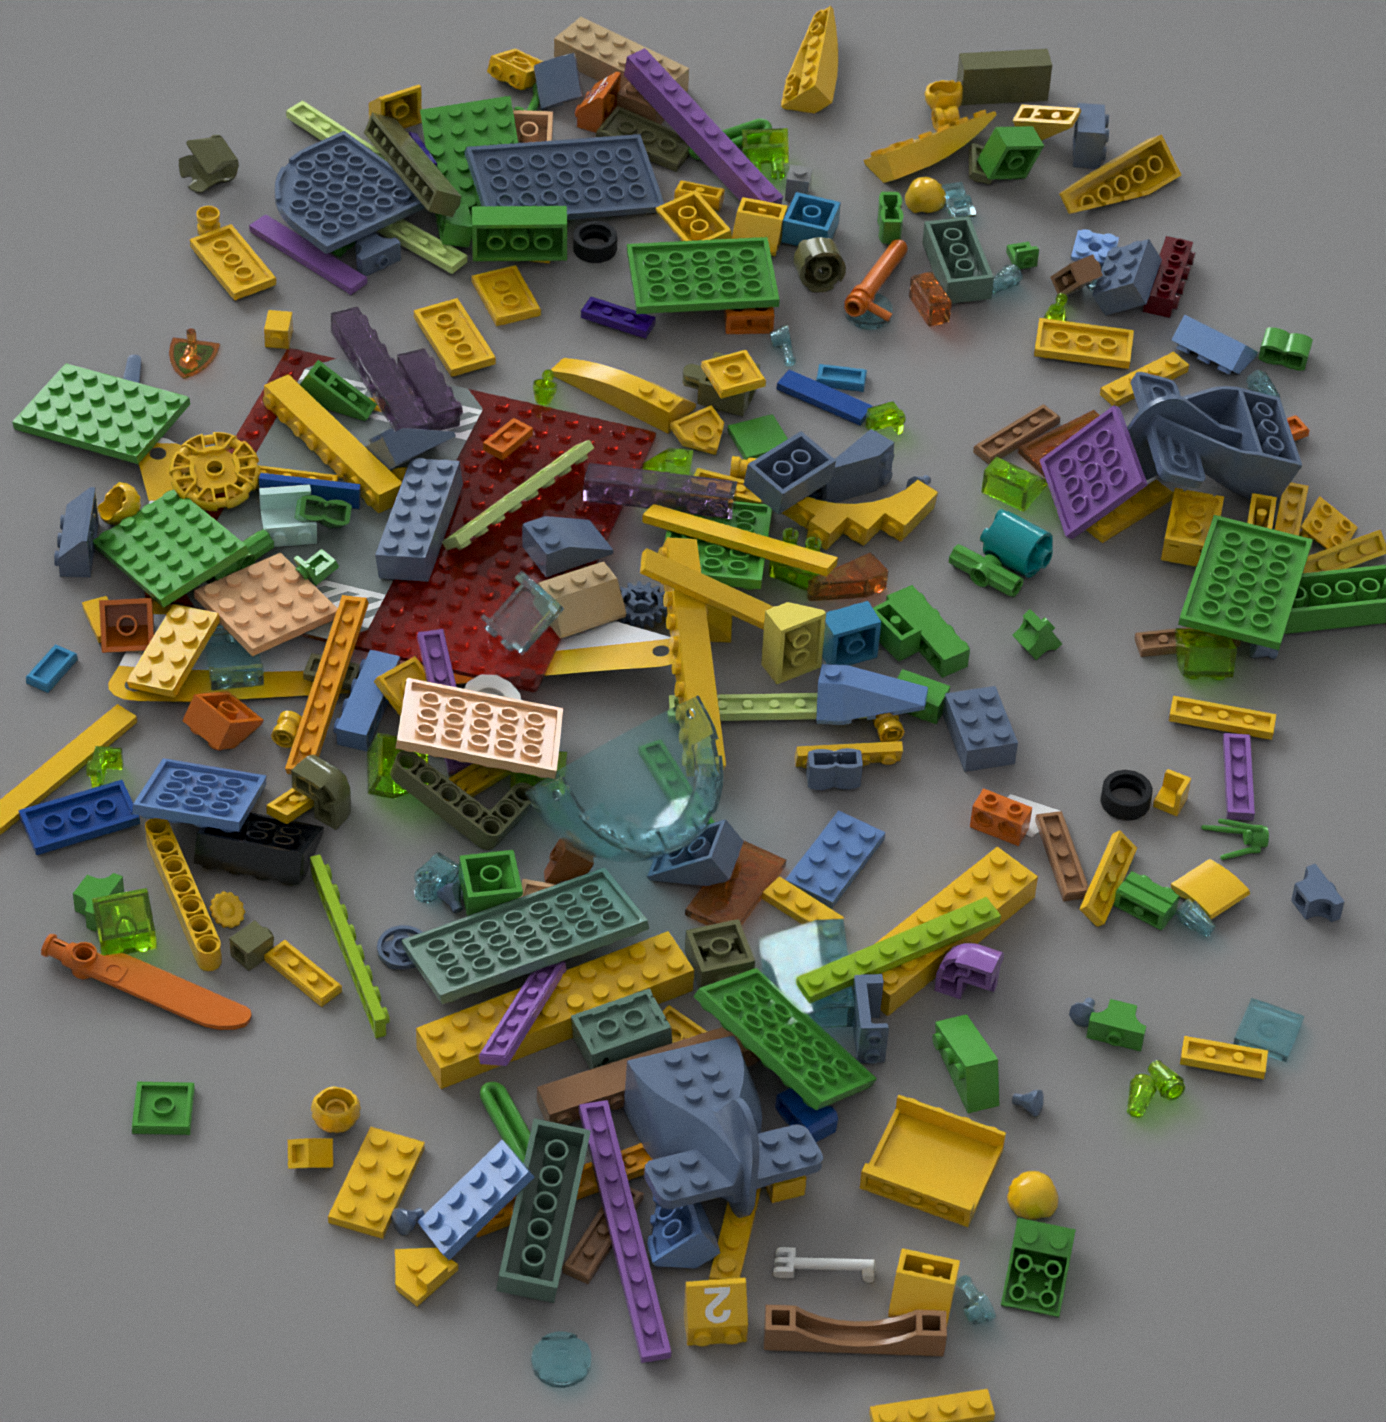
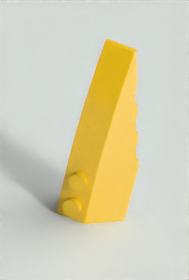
M1161 134L1145 140L1060 192L1059 195L1068 213L1072 214L1149 195L1182 174Z
M563 358L550 370V375L667 434L672 431L669 428L671 422L689 415L696 408V403L658 384L606 365L585 360Z

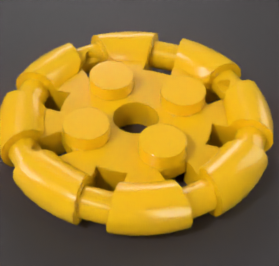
M212 432L210 435L203 436L202 433L185 441L181 445L180 451H176L172 457L169 475L173 479L171 481L172 487L180 498H189L205 511H218V508L227 507V509H231L245 502L249 498V493L255 491L258 486L261 468L257 465L259 462L257 454L246 441L241 442L237 439V436L229 433ZM211 444H214V445H215V446L205 447V445H211ZM232 448L235 449L233 454H231L227 450H230ZM189 455H191V456L195 455V457H194L193 460H192L191 458H189L188 456H189ZM240 464H245L247 466L240 467ZM213 466H218L222 469L219 473L215 474L208 471ZM190 472L189 476L182 477L184 473ZM238 481L243 483L242 487L237 486ZM196 487L200 492L198 495L193 492ZM224 493L225 497L215 498V494Z

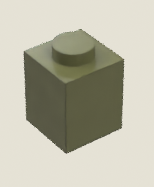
M254 920L229 938L230 954L244 968L250 971L264 961V954L274 948V936L267 927H262Z

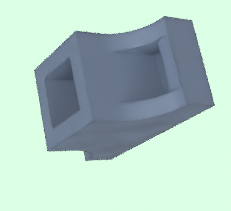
M373 232L355 241L357 271L364 276L371 275L401 260V242L396 237L390 239L382 238L376 232Z
M1316 864L1306 867L1303 880L1295 883L1291 899L1305 920L1321 916L1327 918L1330 922L1341 918L1345 902L1337 892L1335 885L1329 882Z

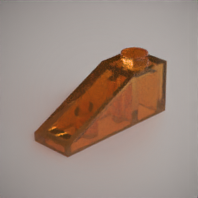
M871 552L833 569L828 576L819 575L808 580L807 599L809 601L867 598L887 588L888 569Z

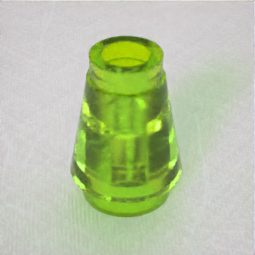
M1156 1060L1149 1065L1148 1073L1161 1097L1175 1100L1184 1093V1079L1160 1060Z
M1139 1073L1130 1080L1127 1113L1135 1118L1143 1117L1157 1091L1156 1080L1153 1077Z

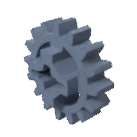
M638 581L636 586L629 582L627 583V589L620 587L623 602L627 604V607H625L627 614L626 617L621 618V623L626 624L629 622L630 626L635 627V625H639L641 629H644V625L648 624L652 628L655 621L662 623V617H667V607H664L663 604L665 592H660V586L652 588L651 582L642 585L641 581Z

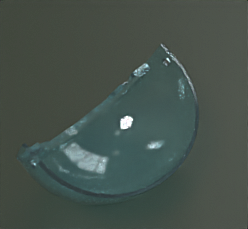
M698 695L585 754L558 770L555 779L547 777L527 790L525 794L544 824L562 841L584 854L602 860L625 863L656 859L682 849L695 841L709 826L707 823L712 814L716 813L723 788L722 756H718L715 742L719 738L715 726ZM689 709L693 711L694 717L690 715Z

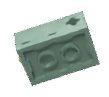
M650 989L571 1016L573 1039L590 1070L672 1043L671 1026L666 1021V1017Z

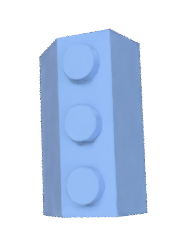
M1184 315L1172 338V341L1178 344L1177 349L1187 354L1191 351L1197 353V359L1208 365L1211 361L1219 364L1217 369L1230 375L1231 371L1240 374L1259 353L1187 315Z

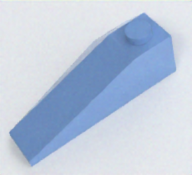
M822 664L818 680L816 721L817 724L846 725L851 724L853 719L867 717V720L876 719V715L884 713L899 715L925 710L928 687L849 665Z
M653 1195L656 1207L655 1214L651 1215L650 1218L653 1231L652 1235L648 1236L647 1245L652 1263L655 1266L698 1268L720 1254L715 1233L701 1202L674 1209H666L658 1204Z

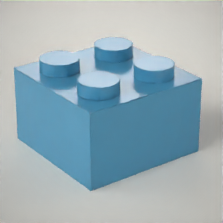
M796 192L783 219L782 242L798 246L802 240L816 237L832 239L839 225L841 202Z
M869 601L826 613L822 655L826 664L853 665L878 657L881 621Z

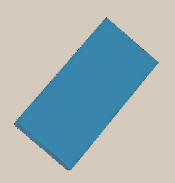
M819 364L816 381L835 389L864 392L867 370Z
M55 644L26 676V684L49 693L78 660L77 653Z

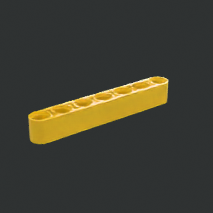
M159 818L148 819L145 823L147 847L196 963L204 971H214L222 964L220 939L168 820Z

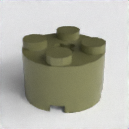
M816 237L802 240L798 244V249L793 258L794 266L802 284L808 287L810 291L818 293L827 292L833 289L838 281L841 282L846 273V265L833 239Z

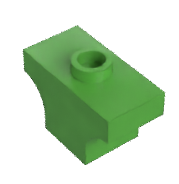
M1031 609L1023 615L1022 625L1012 635L1035 660L1049 650L1056 651L1063 644L1052 632L1055 627L1045 617L1041 620Z
M115 873L106 878H95L86 875L73 892L74 909L76 912L85 915L87 929L97 932L107 917L116 911L119 901L125 895L123 876Z
M1110 999L1109 1005L1104 1011L1091 1013L1086 1038L1141 1052L1146 1025L1141 1024L1136 1018L1138 1005Z

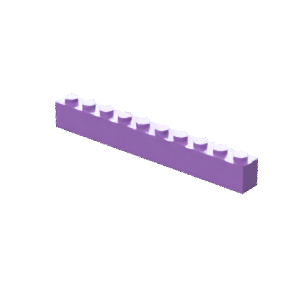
M646 48L627 56L624 76L740 202L742 197L782 204V194Z

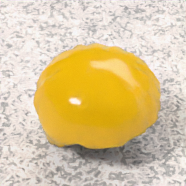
M940 80L926 86L925 101L931 110L934 108L946 109L948 106L960 107L963 98V87L960 81Z
M920 177L913 180L905 194V203L913 213L924 212L928 214L943 209L946 202V193L942 188V184L929 177Z
M119 482L105 494L104 501L98 505L99 516L107 524L118 525L124 518L132 517L140 511L141 497L133 486L128 483Z
M327 1087L317 1094L311 1103L312 1119L319 1128L327 1133H344L360 1117L361 1106L359 1099L351 1090L345 1088Z
M1026 1171L1012 1180L1008 1188L1007 1203L1016 1216L1028 1220L1051 1217L1058 1207L1059 1196L1053 1181L1048 1175L1039 1171Z

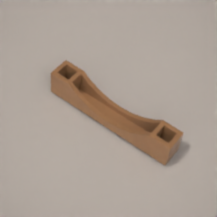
M794 1305L765 1306L764 1350L944 1356L947 1339L946 1311L914 1310L889 1319L846 1321L822 1317Z

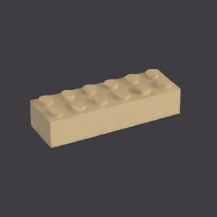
M583 17L578 18L554 38V58L574 53L577 59L578 71L597 81H601L615 72H620V90L629 82L624 76L627 56L646 48ZM646 48L673 79L687 91L689 68Z

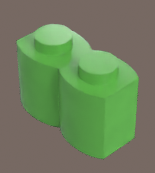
M899 192L880 193L877 223L879 225L878 236L881 243L891 244L892 241L901 239L903 211L901 209L902 197Z
M1266 328L1258 359L1272 365L1282 364L1289 369L1305 370L1313 339L1300 333L1289 334L1280 328Z
M306 495L297 500L294 518L302 523L320 522L329 528H342L349 524L352 506L342 500L326 501L319 496Z

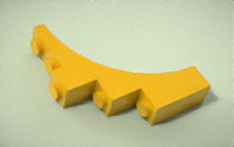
M917 480L907 489L891 497L874 502L844 504L805 497L782 512V514L808 529L806 538L825 550L843 533L865 546L880 529L902 542L934 509L938 492Z

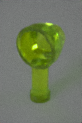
M1063 293L1056 296V303L1050 305L1043 318L1067 321L1064 310L1068 300L1067 295Z
M544 370L542 379H537L533 382L535 402L540 405H549L556 394L557 384L552 381L554 378L552 370Z

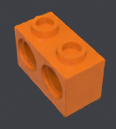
M774 308L724 310L726 334H773Z
M983 788L972 806L970 828L1019 846L1029 830L1032 807Z

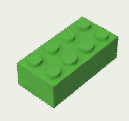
M472 206L473 261H567V206Z

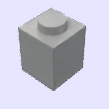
M790 165L786 179L785 201H792L796 192L810 195L813 168Z

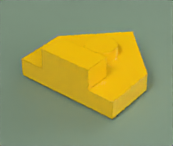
M710 405L671 422L669 428L682 446L716 455L725 423L713 406Z
M438 1248L395 1249L396 1291L417 1307L458 1271V1264L452 1259L448 1260Z

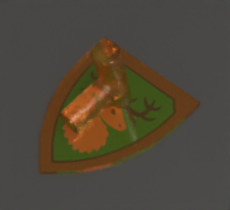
M193 328L186 331L187 339L173 337L169 349L170 363L175 372L183 379L196 375L207 368L215 359L220 347V343L197 340L196 330Z

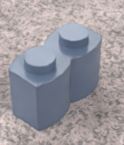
M852 748L840 749L835 752L828 749L809 751L806 769L808 788L826 790L833 787L840 789L860 787L863 768L861 751Z

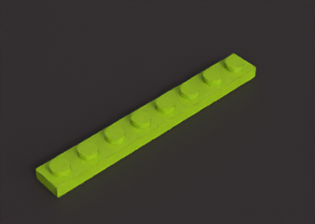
M321 855L310 857L312 880L375 1038L386 1036V1024L390 1023L387 1008L380 1005L381 995L378 986L373 987L372 985L373 976L370 966L364 965L365 957L362 946L355 943L356 932L354 926L347 923L348 913L346 906L339 903L340 893L338 886L331 883L332 873L329 864L324 865Z
M984 897L796 977L795 985L809 1004L853 986L854 975L881 974L1000 923L1001 915L989 899Z

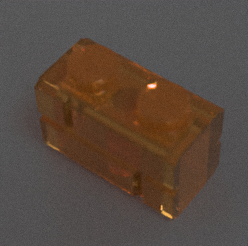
M926 272L913 275L910 279L909 297L927 325L931 327L950 321L952 301L946 295L934 274Z

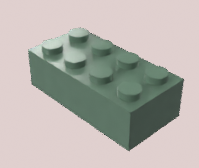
M970 216L925 221L922 244L945 304L991 299L994 276Z

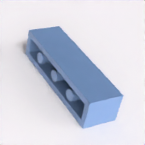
M370 650L367 658L362 659L358 679L354 678L351 684V695L349 698H345L343 702L341 718H337L334 723L333 732L337 735V745L368 752L389 703L375 685L374 680L376 677L400 665V656Z

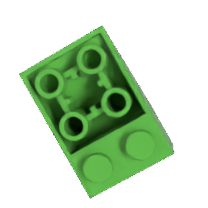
M1017 1218L1002 1295V1306L1055 1317L1060 1316L1076 1229Z

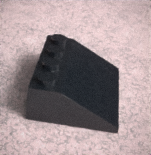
M250 812L239 832H224L221 829L212 827L201 828L196 834L193 864L202 865L203 868L209 870L217 868L228 870L233 875H253L258 880H277L287 886L299 885L308 872L310 857L314 856L324 832V827L297 821L285 824L272 816Z

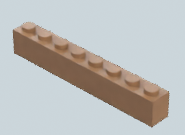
M720 1027L538 1086L537 1104L545 1121L569 1125L571 1122L581 1119L579 1104L608 1100L610 1109L618 1110L624 1106L628 1060L729 1037L734 1034ZM735 1036L747 1067L761 1060L752 1051L746 1049Z

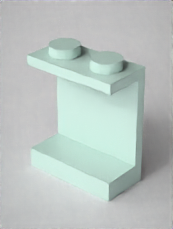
M310 485L259 488V504L263 529L270 534L274 541V547L317 544V523H302L294 518L297 500L303 496L311 495Z

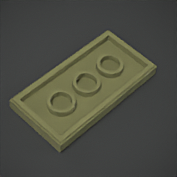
M619 106L613 110L596 131V137L640 134L649 161L675 172L679 170L690 156L688 144L676 131Z

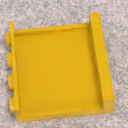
M898 1094L895 1111L869 1164L865 1163L861 1171L859 1188L969 1227L1004 1150L1006 1132L993 1126H986L972 1121L970 1118L952 1114L942 1108L921 1103L914 1098H907Z

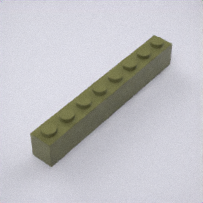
M372 113L364 131L367 138L429 212L453 217L455 211L460 206L462 196L396 119Z

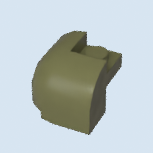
M314 754L309 755L291 770L292 788L314 800L315 819L337 830L351 813V787L346 775L339 768Z

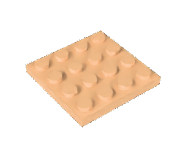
M281 552L194 590V598L207 611L219 613V623L252 657L333 621L338 609L308 579L305 580L295 570L296 567Z

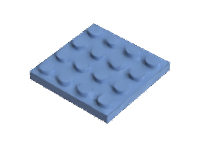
M163 758L133 803L132 814L141 815L146 819L159 818L168 820L171 823L183 822L194 824L199 828L212 827L221 829L224 832H239L264 790L267 776Z

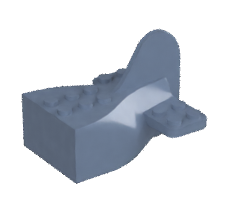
M1136 372L1132 378L1131 386L1139 412L1131 420L1127 429L1146 481L1159 475L1165 482L1184 485L1189 488H1199L1206 479L1205 475H1207L1222 486L1250 500L1252 493L1277 497L1278 500L1301 469L1302 463L1279 397L1231 386L1213 387L1181 396L1177 384L1168 378L1144 372Z
M734 1035L627 1061L624 1112L645 1151L653 1159L646 1163L644 1177L661 1207L674 1209L722 1197L728 1200L735 1216L743 1218L749 1216L754 1209L756 1189L813 1174L822 1169L823 1154L806 1127L791 1125L761 1133L762 1108L760 1099Z

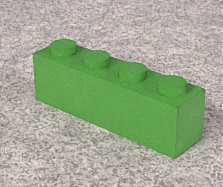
M910 585L887 595L886 601L891 599L922 630L919 652L942 678L968 667L970 655L968 644L960 639L953 627L943 620L938 610L926 601L922 593H919L913 585Z

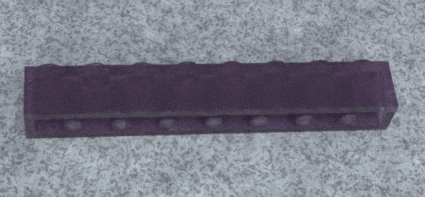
M358 306L331 313L332 335L394 432L402 428L435 430L433 418L427 415L424 404L416 398L413 387H409L404 373L398 370L395 359L389 356L386 345L378 339V334L369 325L367 316L362 314Z

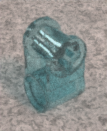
M440 852L434 854L427 863L415 872L414 879L417 883V886L414 888L415 898L422 903L435 901L437 899L436 893L441 887L458 881L459 864Z

